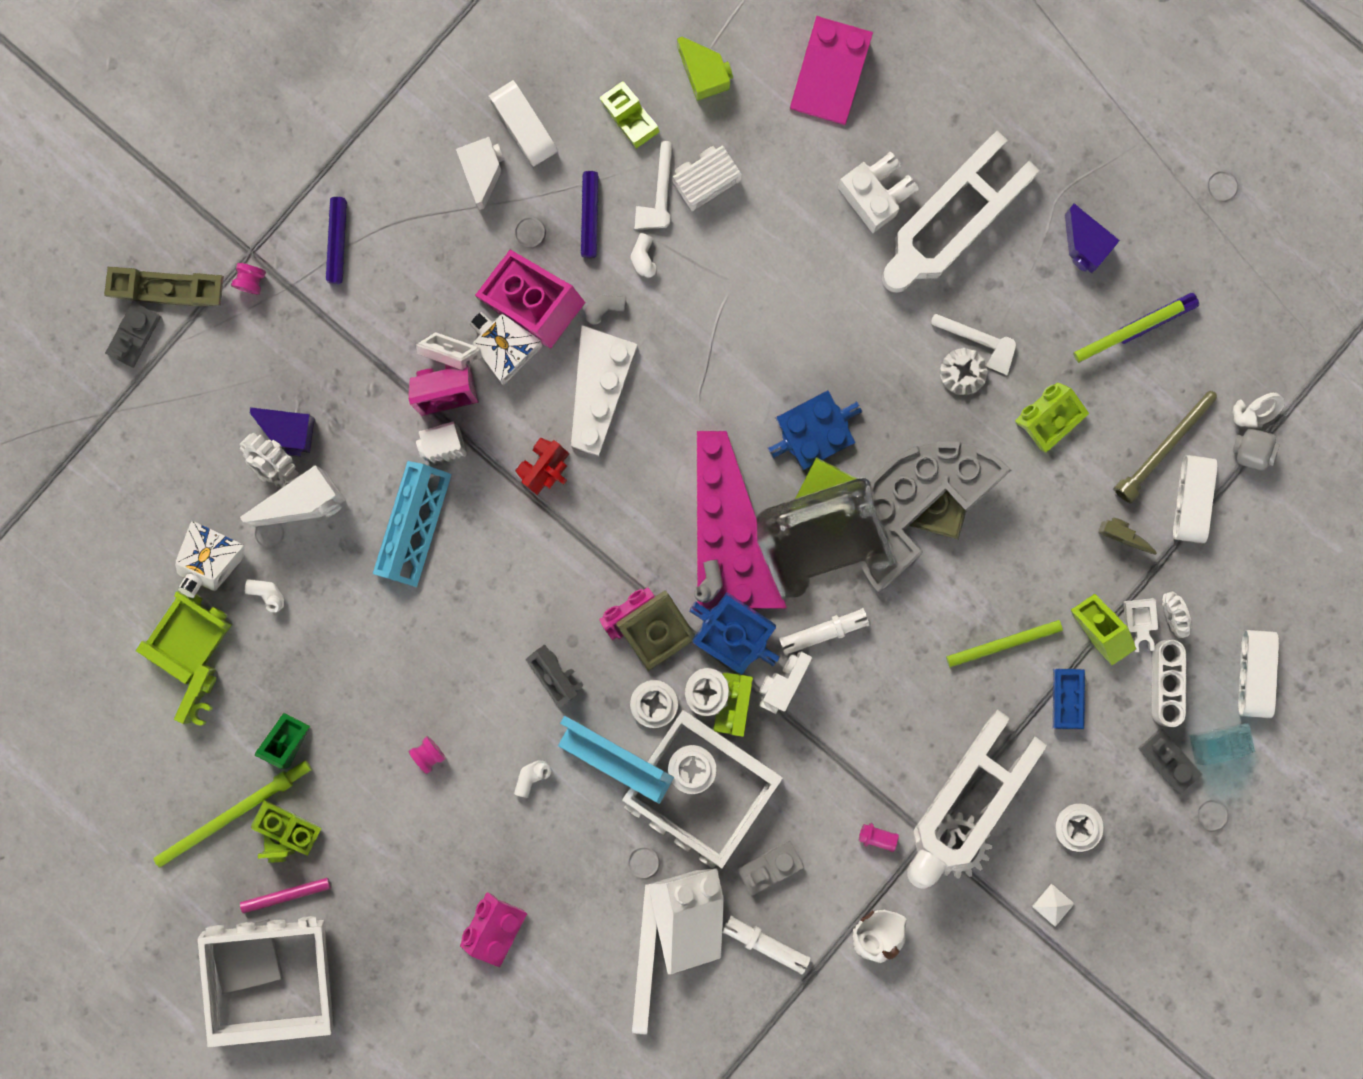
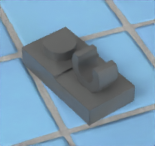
M132 301L105 354L134 368L161 316Z
M543 645L526 658V661L558 708L578 695L577 691L583 687L582 682L577 685L570 684L568 677L575 671L569 669L563 673L556 655L549 651L546 645Z
M1163 729L1158 730L1138 748L1177 794L1183 793L1203 775Z

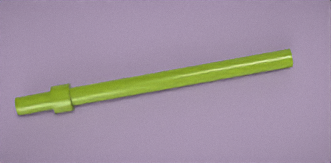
M305 760L288 772H280L273 777L274 781L153 858L155 864L159 868L275 793L286 791L293 786L294 781L312 770L310 764Z

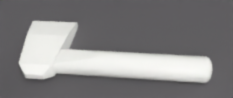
M669 141L661 142L655 209L636 206L635 230L659 229L670 225L671 215L667 212L672 143Z
M938 314L932 317V325L994 349L986 367L1008 375L1016 347L1014 339L1006 336L999 339Z

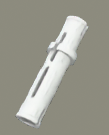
M861 608L858 611L841 617L837 615L832 616L830 621L783 638L781 637L779 640L784 654L787 656L790 653L837 636L839 639L843 638L848 632L870 625L864 608Z
M732 915L729 916L727 919L728 923L726 922L723 927V934H727L744 943L745 948L749 950L753 948L799 972L801 975L805 972L804 967H808L811 959L809 956H805L762 933L761 928L757 926L753 928Z

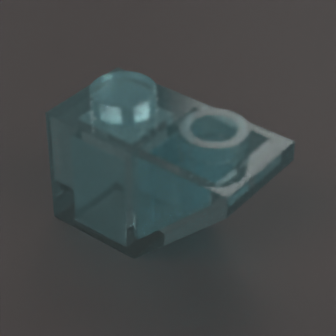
M1249 723L1189 735L1195 764L1205 766L1234 760L1255 752Z

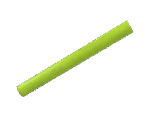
M1178 300L1073 352L1074 358L1080 363L1184 311V305Z
M1056 620L946 656L948 666L954 667L1063 631L1060 620Z

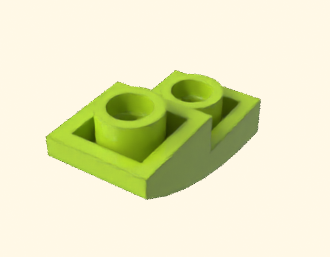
M265 800L251 825L252 830L275 839L280 844L307 856L321 831V827Z

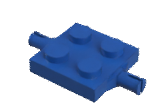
M829 390L775 417L782 430L783 440L768 447L769 452L781 448L771 454L772 458L774 459L789 451L796 457L801 469L804 470L813 465L816 457L823 460L856 443L848 429L847 420L862 413L861 408L850 413L851 410L860 405L856 401L841 410L835 404Z
M726 592L718 605L710 611L697 603V601L690 607L689 612L703 620L702 627L692 639L693 643L742 675L750 663L758 658H761L772 667L775 666V662H778L780 656L766 648L767 640L776 629V624Z

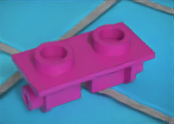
M649 587L633 592L626 602L620 606L609 608L604 612L603 617L599 619L612 641L616 638L621 639L624 637L616 623L655 597Z

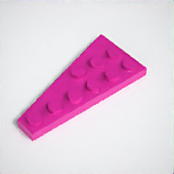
M697 431V587L706 579L703 562L718 560L723 583L721 590L712 601L708 603L697 601V603L706 609H712L718 605L727 592L752 609H787L727 431Z

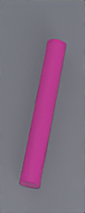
M328 878L242 901L240 902V909L244 914L331 889Z

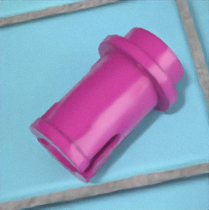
M869 823V825L863 824L858 841L863 842L865 847L869 844L894 852L899 834L875 828L873 823Z

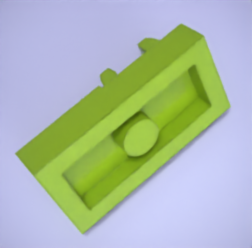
M198 664L173 720L182 724H188L192 721L196 725H206V721L198 717V711L201 708L207 711H212L213 709L210 704L200 703L205 693L209 694L215 685L216 677L213 676L216 671L215 668L205 664Z

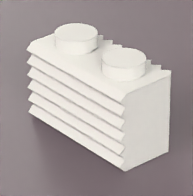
M723 145L717 149L714 146L709 147L699 155L700 160L692 165L690 162H686L675 170L676 175L673 176V183L691 211H694L741 181L742 174Z
M454 421L419 431L420 439L416 440L420 457H423L425 461L430 460L433 464L437 465L439 462L443 464L444 460L449 462L450 459L454 460L456 457L460 459L461 455L466 457L467 451L460 428Z

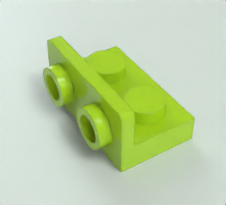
M1058 382L1047 387L1037 401L1026 406L1015 422L1028 432L1041 451L1047 453L1090 413L1071 387Z
M723 673L722 675L729 681L728 687L731 695L728 696V706L724 707L715 716L714 731L744 737L753 677Z

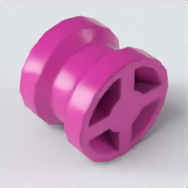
M237 263L236 271L238 273L236 278L232 280L231 287L259 295L261 292L259 284L261 279L265 277L266 271L252 265Z
M428 736L422 740V744L418 748L413 747L408 751L415 763L426 774L432 771L434 764L437 762L441 763L446 759L440 748Z

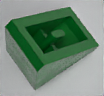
M283 713L254 756L280 769L289 768L310 726Z

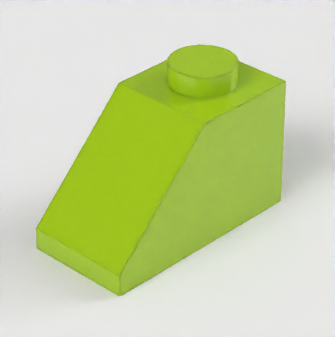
M683 36L677 38V49L696 101L730 90V79H733V73L729 62L723 63L720 53Z
M1093 594L1071 609L1072 614L1090 641L1111 665H1114L1137 649L1129 628L1096 594Z

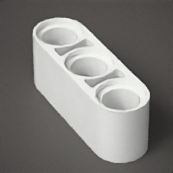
M513 80L488 95L495 110L532 167L558 152L551 137Z
M1192 455L1184 456L1180 471L1173 525V538L1175 540L1206 543L1210 529L1217 475L1216 459Z
M1245 630L1243 632L1238 694V711L1240 716L1272 718L1274 715L1279 651L1277 632Z
M1164 640L1158 642L1154 646L1155 650L1152 651V717L1160 726L1176 727L1183 723L1186 716V650L1179 641ZM1168 645L1175 651V656L1170 662L1165 660L1163 656V650ZM1168 675L1175 682L1174 688L1170 692L1163 687V680ZM1168 705L1175 712L1173 719L1169 722L1163 717V710Z

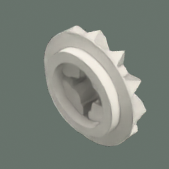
M966 348L951 351L944 358L940 367V376L943 384L949 391L957 395H970L977 392L984 385L988 373L985 359L977 351ZM970 361L969 372L973 376L966 375L958 382L960 371L955 366L963 367Z
M1173 591L1163 595L1162 599L1167 623H1169L1171 631L1174 632L1175 636L1178 638L1188 637L1192 628L1188 608L1179 595L1177 596Z
M704 668L692 674L685 688V698L692 711L702 716L719 714V711L728 706L727 700L731 692L728 687L729 681L725 679L722 672L711 668ZM710 684V689L717 691V694L711 695L708 701V697L699 693V691L708 689Z
M650 680L640 684L634 690L630 700V708L634 718L640 724L649 728H659L667 725L676 715L678 699L674 690L668 684L658 680ZM659 691V702L666 706L667 709H656L655 713L650 717V706L641 700L652 699L656 692Z
M696 745L684 746L672 755L668 765V774L674 777L672 784L678 790L687 794H697L708 789L713 783L716 776V763L713 756L706 749ZM692 756H695L696 766L706 770V772L695 773L692 783H689L688 772L679 769V766H688L690 761H692Z
M1086 804L1068 805L1059 812L1055 822L1056 837L1064 847L1072 851L1084 852L1094 848L1103 835L1104 827L1101 816L1094 808ZM1083 819L1085 822L1083 827L1089 835L1087 836L1079 832L1073 835L1074 827L1069 820L1080 822Z

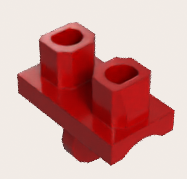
M539 438L532 450L540 456L538 461L533 466L524 460L515 470L522 479L521 483L538 496L544 486L550 489L556 481L563 485L567 482V479L561 474L567 467L564 460L570 453L555 440L550 442Z

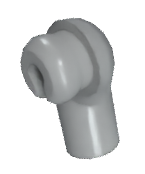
M598 296L585 309L586 321L590 324H598L601 322V315L607 310L625 311L626 297Z
M718 560L703 562L706 579L694 590V597L699 602L708 603L712 601L723 586Z

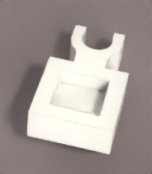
M1150 598L1123 601L1125 625L1129 628L1130 632H1135L1133 641L1137 649L1134 652H1139V643L1142 640H1147L1148 649L1154 651V640L1150 637L1149 630L1158 629L1156 600Z

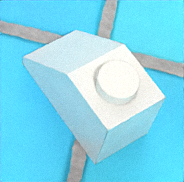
M489 137L456 149L479 210L485 208L502 172L499 162L504 161L499 145L492 146Z

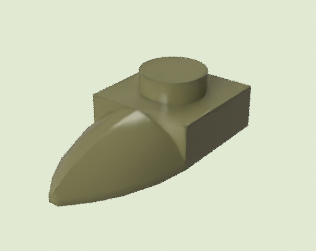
M1112 518V521L1106 520L1101 523L1098 530L1099 534L1154 555L1157 554L1156 550L1146 540L1135 534L1136 531L1128 528L1129 523L1118 518Z

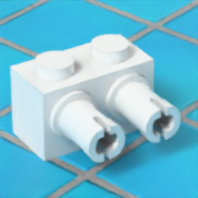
M888 152L886 156L871 167L866 165L865 162L861 163L842 177L838 185L840 192L872 233L895 218L900 209L898 204L919 190L915 182L911 184L913 179L909 175L905 176L904 179L889 190L882 186L880 181L901 167L898 159H893L895 155L892 152Z

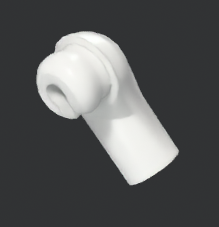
M640 233L631 253V261L639 275L650 278L657 271L656 264L651 262L648 255L653 238Z
M247 579L245 594L261 596L267 605L266 609L271 613L279 612L284 607V596L276 584Z
M537 760L524 766L520 771L514 795L528 798L532 783L541 779H547L551 775L550 765L545 761Z

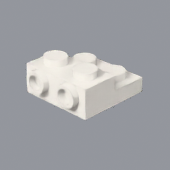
M798 652L797 656L790 655L783 669L787 673L786 677L774 673L772 678L766 676L759 690L763 694L759 706L774 714L777 713L778 709L785 712L813 657L803 652Z

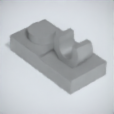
M789 840L737 869L752 896L804 869V866Z

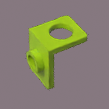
M264 835V851L258 853V859L268 858V863L285 862L286 857L294 854L295 850L275 843L270 837Z

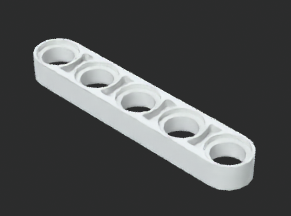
M645 884L632 1033L646 1035L657 929L648 884Z

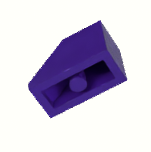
M1073 204L1065 213L1069 256L1073 258V263L1080 270L1085 272L1088 270L1090 273H1093L1120 240L1076 204Z
M250 407V414L271 441L274 440L281 445L287 455L301 457L302 452L310 453L315 421L313 416L310 414Z

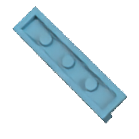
M407 461L374 567V575L417 587L452 474L425 464ZM433 474L439 476L440 481L437 489L430 493L428 482L430 475ZM428 503L430 513L428 518L422 521L419 511L422 505ZM419 531L422 539L420 545L413 549L410 540L412 535ZM408 560L411 561L413 566L409 579L400 576L403 563Z
M566 716L563 717L560 724L567 727V730L558 744L560 748L656 803H661L674 779L673 776Z

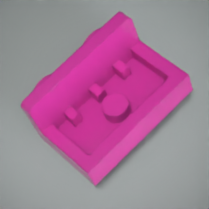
M487 892L478 903L470 926L463 932L460 947L471 957L500 968L527 913L523 909L501 901L493 894Z

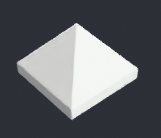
M1050 884L1032 907L1056 927L1074 903L1054 885Z

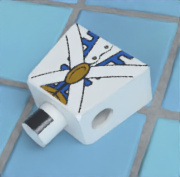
M480 312L470 322V325L480 334L473 342V345L481 349L482 358L503 386L543 346L537 337L503 314L492 322L483 312Z
M192 521L175 563L177 574L184 577L178 590L191 598L195 597L201 586L216 591L245 556L243 544Z

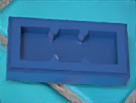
M1053 669L1052 728L1084 729L1085 669Z

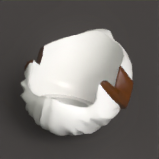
M872 910L867 916L860 918L859 923L853 929L854 950L862 958L878 963L895 958L906 941L905 925L907 919L895 912Z

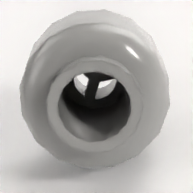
M1250 428L1245 432L1244 436H1237L1233 452L1238 453L1237 461L1239 464L1257 470H1265L1268 465H1274L1280 444L1276 443V437L1273 434Z

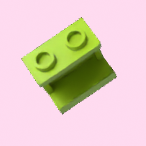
M176 591L174 594L176 599L147 641H141L135 651L182 683L190 684L198 664L207 663L232 624L225 620L228 615L214 606L208 609L202 605L203 598L196 594L194 598H191L180 591Z

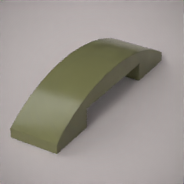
M107 266L104 296L169 305L221 306L224 276L200 273L185 275L146 272L135 268Z

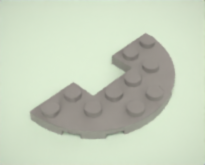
M941 441L913 447L902 452L883 466L872 479L863 496L855 526V540L858 545L859 560L864 573L877 592L883 591L923 553L904 530L941 495L948 491L966 511H969L1012 470L996 456L979 447L952 441Z

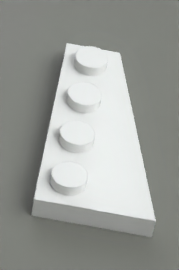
M581 326L571 447L600 456L638 346L636 343Z

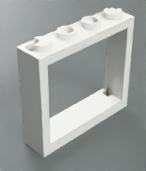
M682 710L648 760V763L654 766L657 765L684 725L760 776L767 783L720 853L637 798L636 794L638 792L634 789L629 788L622 801L627 803L624 808L634 816L639 818L643 814L652 820L649 826L664 835L668 831L676 837L674 843L687 852L693 848L700 853L699 860L713 869L716 865L723 868L783 777L685 710Z
M309 916L299 918L298 922L286 923V920L277 919L268 921L267 925L255 926L253 922H246L236 925V928L224 929V926L216 925L205 928L206 931H202L198 937L207 1047L331 1035L334 1025L324 920H316V917ZM304 934L315 935L321 1016L220 1026L213 943Z

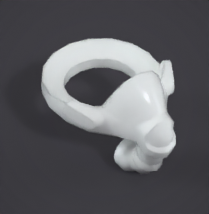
M1268 393L1253 401L1247 409L1245 403L1240 399L1233 407V420L1241 427L1262 429L1263 424L1273 420L1284 407V399L1278 393ZM1269 399L1275 400L1274 405L1269 411L1261 415L1256 414V410L1261 407L1264 401Z

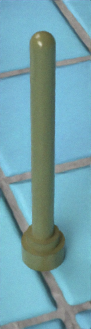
M1208 391L1134 475L1127 477L1125 480L1121 479L1113 490L1121 499L1129 504L1134 502L1140 495L1139 490L1141 489L1140 485L1216 401V392Z

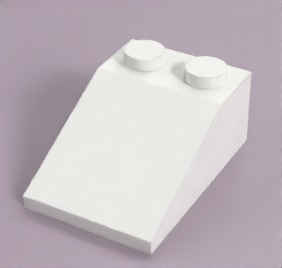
M315 465L240 518L244 523L258 527L319 518L324 515L330 517L342 508L340 504L345 501V498L327 472Z
M717 869L696 870L648 884L667 973L674 974L720 959L724 898Z

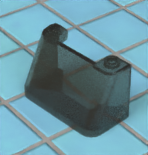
M866 478L854 479L769 507L760 512L756 519L757 542L782 600L803 595L809 587V578L864 560L867 567L875 570H883L896 563L895 554L870 481Z

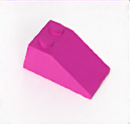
M816 16L790 109L846 125L873 32Z
M511 249L475 294L487 306L498 314H503L550 349L586 303L572 285Z
M466 364V368L463 370L449 365H445V370L436 372L432 368L416 372V377L410 378L409 403L421 416L479 403L471 368L468 364Z

